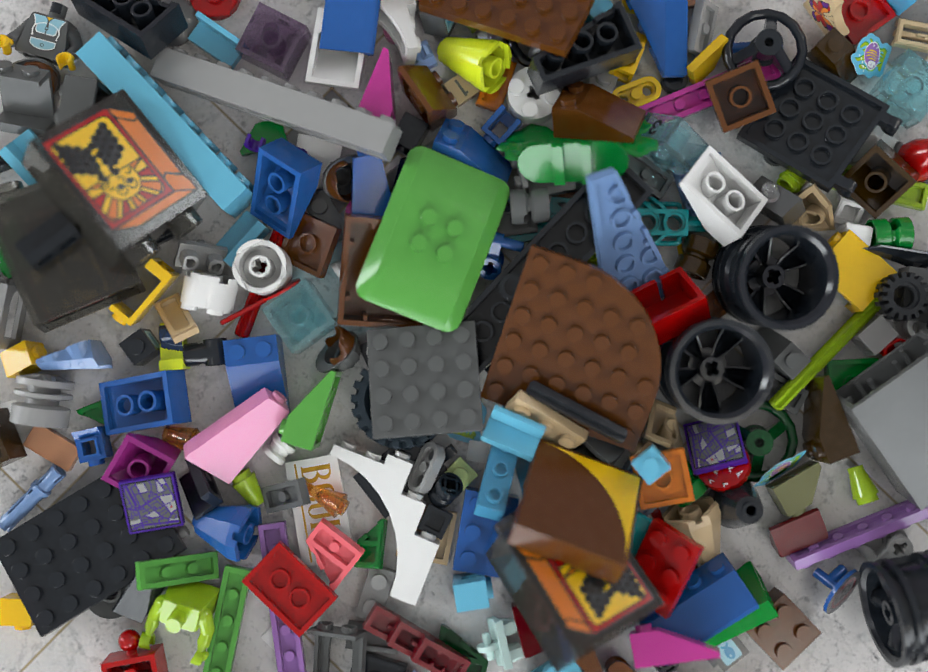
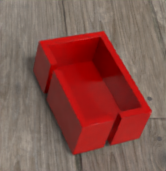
M681 266L659 277L664 295V300L662 301L657 282L654 279L630 291L637 297L649 315L656 331L659 345L679 336L694 323L711 319L707 297Z

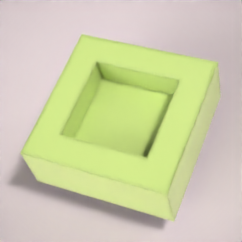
M461 456L446 471L456 474L461 479L463 490L478 476V473Z

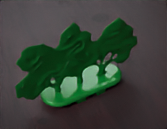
M646 120L643 121L633 143L556 138L550 128L530 124L510 135L507 141L500 143L496 150L504 152L505 159L518 161L520 173L532 182L566 185V182L582 181V184H587V175L613 167L618 175L621 176L628 168L629 159L627 154L634 157H642L650 151L658 150V140L641 135L648 132L653 126L646 122Z

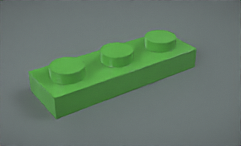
M217 551L135 562L137 590L140 591L219 578Z

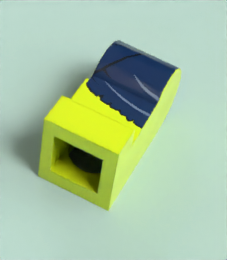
M160 323L161 360H158L159 371L190 369V367H186L183 360V345L187 343V339L175 344L164 323Z

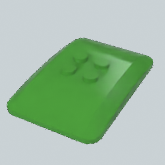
M417 146L411 149L356 285L358 295L368 302L444 332L454 331L458 328L510 194L507 183L500 178L427 147Z

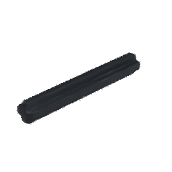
M534 380L529 383L526 394L618 444H622L626 439L627 429Z

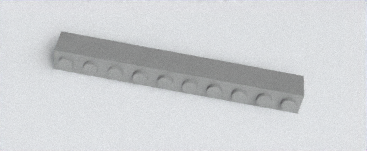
M173 46L172 49L164 48L157 55L150 72L151 77L165 86L391 162L402 135L401 129L395 124L396 120L389 116L380 115V118L372 116L370 111L357 106L354 110L348 108V105L340 100L332 99L331 102L324 100L322 95L313 91H308V94L300 92V89L294 85L285 83L284 86H281L270 77L262 76L260 79L254 77L255 75L246 69L239 68V71L233 70L230 65L222 61H217L214 64L203 55L195 53L193 57L188 55V52L176 46Z

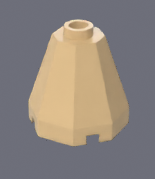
M701 496L693 503L682 508L677 504L671 505L661 515L664 522L704 546L697 563L703 565L720 554L721 511L718 503L714 502L711 496Z

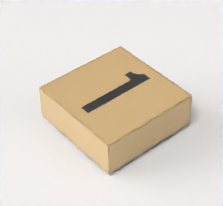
M458 74L443 84L447 93L451 92L457 100L458 108L479 94V90Z

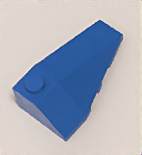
M626 0L629 9L634 10L639 20L637 26L640 32L644 31L648 39L650 54L661 77L687 76L688 0Z

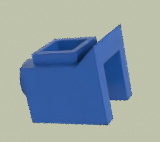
M502 104L481 127L482 132L485 133L483 138L493 148L496 145L499 146L500 143L507 141L510 135L522 127V121L516 120L507 112L506 107ZM499 122L508 128L501 138L492 132Z
M105 426L71 433L76 443L80 464L88 462L89 467L106 463L105 458L114 456L110 436H106ZM94 440L97 452L94 454H92L91 447L89 441Z

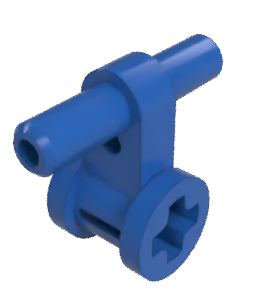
M496 232L480 276L486 280H494L501 273L504 263V254L501 251V247L521 252L524 242L504 237L505 234Z

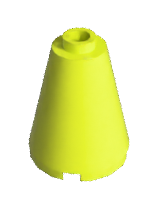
M446 37L437 47L439 61L483 93L493 94L498 91L506 80V77L503 76L505 69H510L512 53L510 46L501 40Z

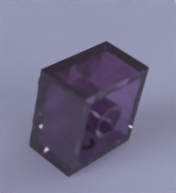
M259 2L235 50L245 61L288 82L312 36L306 25Z

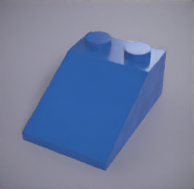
M445 119L433 142L432 150L500 178L507 183L512 172L510 162L471 126L465 125L457 119Z
M282 137L259 147L250 214L286 238H293L318 186L322 163Z
M273 334L224 340L225 366L235 408L266 387L272 392L277 390L282 393L287 399L286 403L290 411L282 335Z
M164 370L99 383L106 436L192 422L185 370Z

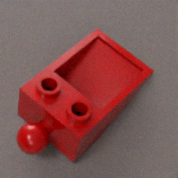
M133 629L125 630L118 638L119 647L123 651L110 653L100 664L101 671L168 672L163 643L150 645V650L138 647L139 633Z

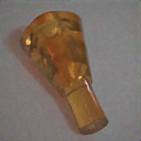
M306 481L309 495L314 497L331 516L336 518L338 515L342 516L349 506L348 494L318 488Z

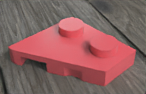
M324 517L305 540L311 552L315 554L320 570L324 569L330 581L328 585L333 591L365 552L364 548Z

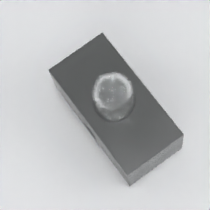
M761 176L753 184L768 199L759 213L777 224L792 225L806 211L802 198L766 177Z

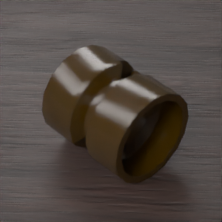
M688 233L682 245L684 253L678 255L673 269L681 266L690 278L705 281L711 269L708 263L715 259L720 247L719 244L706 237Z

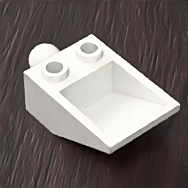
M318 7L305 82L307 84L359 91L368 56L363 53L320 49L324 8Z

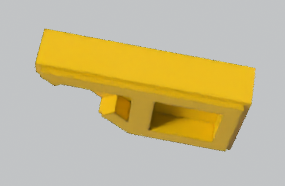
M720 34L686 67L690 83L696 84L703 81L715 69L722 55L723 47L729 41L726 36Z

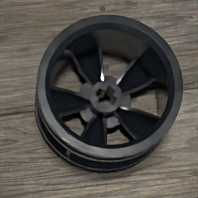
M800 225L750 226L742 238L726 246H721L712 268L713 290L717 301L726 313L746 324L781 331L803 329L819 320L833 303L839 285L838 262L830 244L816 231ZM775 237L789 246V249L779 260L770 256L772 238ZM753 256H755L756 260L750 265ZM799 268L797 288L784 283L785 272ZM747 282L749 284V287L753 290L751 294H749ZM775 293L784 307L775 313L765 315L766 296Z
M711 317V319L694 323L679 336L659 345L661 359L659 390L674 407L703 422L725 425L744 420L762 406L771 391L774 381V361L770 348L757 331L742 322ZM720 329L713 348H702L698 335L709 330ZM739 345L744 358V366H727L724 356ZM685 352L691 356L688 361V367L679 368L681 356ZM706 363H710L709 366L712 368L710 372L705 367ZM724 379L736 386L737 389L730 397L720 403L715 385ZM692 380L701 386L697 406L693 405L682 391V388Z
M928 550L914 552L906 556L890 559L883 558L862 563L859 569L861 575L858 581L861 606L870 635L884 660L894 668L918 665L921 662L928 661Z

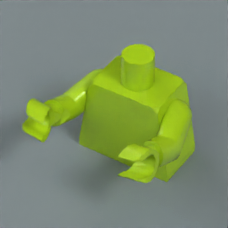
M199 581L168 586L166 593L156 598L148 613L144 626L146 630L141 633L139 647L150 650V644H155L154 631L158 628L159 622L165 623L166 629L171 633H177L180 629L196 632L200 628L197 651L190 663L200 666L209 656V652L206 649L210 646L215 630L213 614L216 611L220 588Z

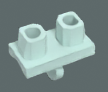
M494 616L486 618L489 632L482 633L483 642L477 645L478 653H486L488 661L496 658L497 665L503 666L504 670L512 669V663L523 658L522 648L518 642L507 644L506 636L517 633L515 620L512 618L498 619Z

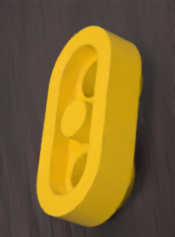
M645 76L617 87L612 94L625 98L629 103L640 107L658 99L661 94V84L656 78ZM642 89H649L651 95H644Z

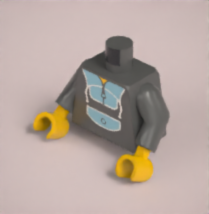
M52 2L48 15L33 12L15 30L7 35L0 34V48L2 47L3 54L10 55L12 53L11 47H15V50L24 57L30 58L35 56L49 60L52 65L58 66L59 70H62V68L69 69L70 71L76 70L75 63L79 59L76 52L83 47V43L77 28L65 20L68 7L57 2Z

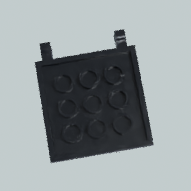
M806 59L803 69L791 83L778 90L770 91L777 112L744 125L737 134L736 139L808 182L815 183L823 191L829 193L833 187L838 194L849 199L858 184L842 176L845 169L877 125L880 126L885 134L893 137L903 121L887 113L890 105Z

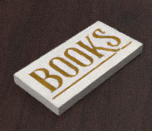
M330 454L285 462L287 480L291 481L305 477L311 504L292 508L301 560L308 567L318 564L315 554L311 552L305 540L323 517L352 539L339 459Z

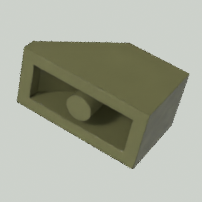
M809 460L765 486L781 514L787 517H797L806 511L805 508L812 504L821 471L819 462Z

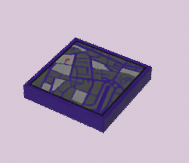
M700 420L683 425L694 475L748 463L738 422L717 425Z
M175 471L124 479L118 482L129 534L177 527L185 524Z

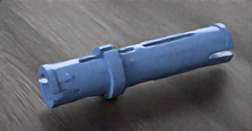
M53 464L42 477L34 480L28 491L0 517V528L10 532L43 498H47L51 494V490L66 477V472Z

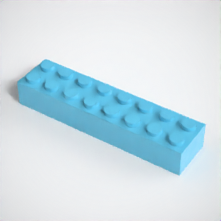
M99 31L76 52V55L129 111H134L138 115V118L156 140L223 211L236 218L251 204L254 185L240 171L235 173L238 168L222 152L218 153L220 149L112 36L106 38Z

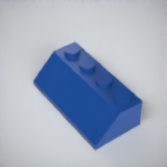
M722 552L692 572L671 617L665 619L647 606L634 613L640 624L651 623L652 628L660 627L705 642L760 606L726 555Z

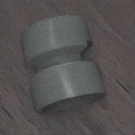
M547 187L532 188L528 193L525 189L510 190L511 225L527 224L528 220L531 219L534 223L550 221Z

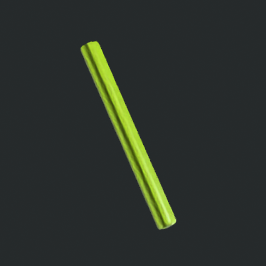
M874 298L863 312L854 313L810 358L811 362L769 400L770 405L775 410H783L881 309L880 306L876 307L874 303L878 302V298Z

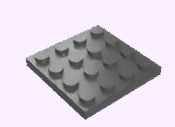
M475 321L461 322L458 328L450 332H444L428 325L366 330L372 436L374 440L484 431Z

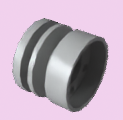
M49 374L16 375L15 382L28 385V387L14 388V394L26 397L25 402L12 403L9 422L34 427L68 428L71 409L59 406V402L73 400V395L61 393V390H73L75 382Z

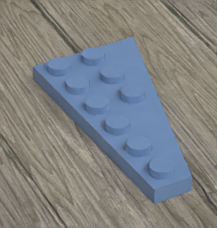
M610 167L587 175L586 182L598 267L617 278L629 291L654 279L657 282L660 298H663L664 295L659 277L670 271L665 266L660 252L641 220V216L630 200V196L617 171Z

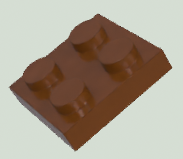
M305 212L293 238L288 239L284 237L281 248L289 255L293 266L317 278H325L342 229Z

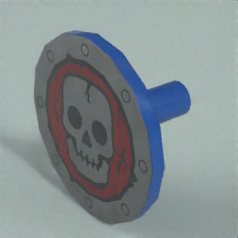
M839 564L829 575L820 568L813 572V577L832 590L824 603V612L827 614L833 613L848 599L860 579L861 573L858 570L853 569L848 572L844 565Z

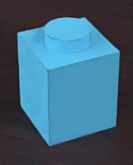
M654 443L632 459L631 462L632 466L648 485L671 469V463Z

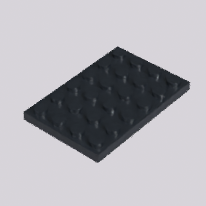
M101 477L0 537V561L40 637L50 634L128 586L136 574L135 562L175 557L187 549L175 527L129 534L120 490L103 481Z

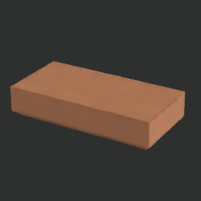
M33 426L23 443V446L67 472L72 470L79 458L76 443L51 428Z

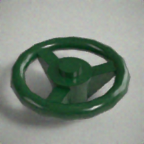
M766 400L759 410L768 411L777 417L779 421L767 428L756 424L745 428L739 425L744 447L748 455H750L751 472L747 481L755 483L759 482L760 478L768 471H762L764 457L770 453L774 440L786 431L788 440L785 454L779 462L794 457L798 446L796 427L788 413L784 409L781 411L775 410L769 401ZM786 467L785 469L781 470L780 472L769 478V480L774 479L775 477L786 471L788 467Z

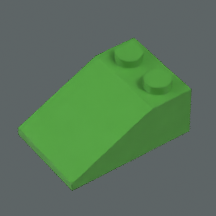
M331 370L288 415V418H283L279 428V434H282L281 442L310 451L320 447L342 372Z

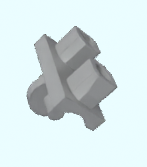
M179 239L173 263L174 266L183 267L184 270L193 271L196 269L220 275L225 263L223 260L227 256L228 249L223 246L205 244L204 240L200 239L196 242Z

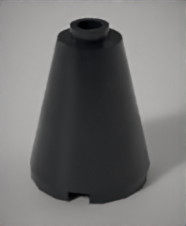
M745 481L739 488L725 490V492L711 489L707 495L711 496L714 502L718 503L721 511V526L731 529L742 528L758 522L763 516L764 508L757 489L750 481Z

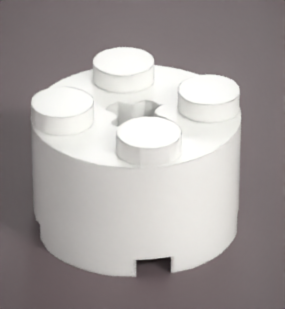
M529 67L518 71L509 83L507 109L516 120H521L523 124L542 125L552 118L551 108L559 97L561 88L541 94L537 100L534 97L528 98L530 93L533 95L537 94L527 73Z
M253 239L244 243L237 250L232 265L233 275L237 283L244 289L262 296L271 295L285 287L291 281L293 275L292 262L286 251L275 243L262 239ZM262 262L267 264L264 273L258 271L262 268Z
M185 270L180 302H182L181 308L194 311L197 308L207 309V314L216 316L231 314L235 307L238 283L235 278L233 279V276L225 274L215 275L210 274L208 271L199 274L197 270Z

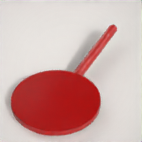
M300 278L291 280L279 291L264 296L262 299L222 319L220 324L224 325L297 285L301 281Z

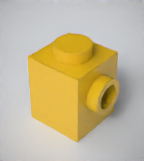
M27 340L0 353L7 378H16V375H28L43 371L36 364L35 360L48 355L42 342Z
M10 593L0 598V626H14L15 630L31 629L34 623L18 593Z

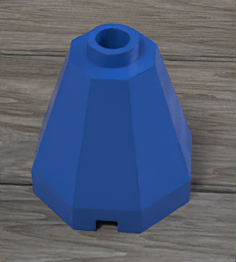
M253 505L217 506L200 519L196 520L194 517L192 519V525L198 536L227 559L239 562L240 559H247L259 536L253 535L255 526L258 527L259 524H262L260 507Z

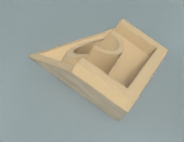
M814 183L800 191L797 196L802 198L806 211L792 225L804 226L814 231L835 230L832 204Z
M655 399L641 437L669 449L684 446L676 417L677 408Z

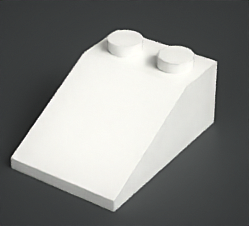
M710 145L679 183L704 229L723 246L742 238L768 201L759 190Z

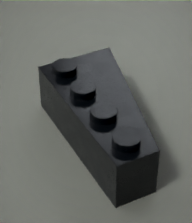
M71 0L78 15L150 60L188 28L180 4L173 1L168 4L161 2V0Z
M620 0L606 12L598 14L591 22L581 28L566 58L546 51H542L532 57L527 73L537 96L635 62L643 47L622 1Z

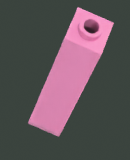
M264 387L187 441L183 446L185 459L230 484L278 427L283 418L289 414L290 411L286 403V397L277 390L272 392Z

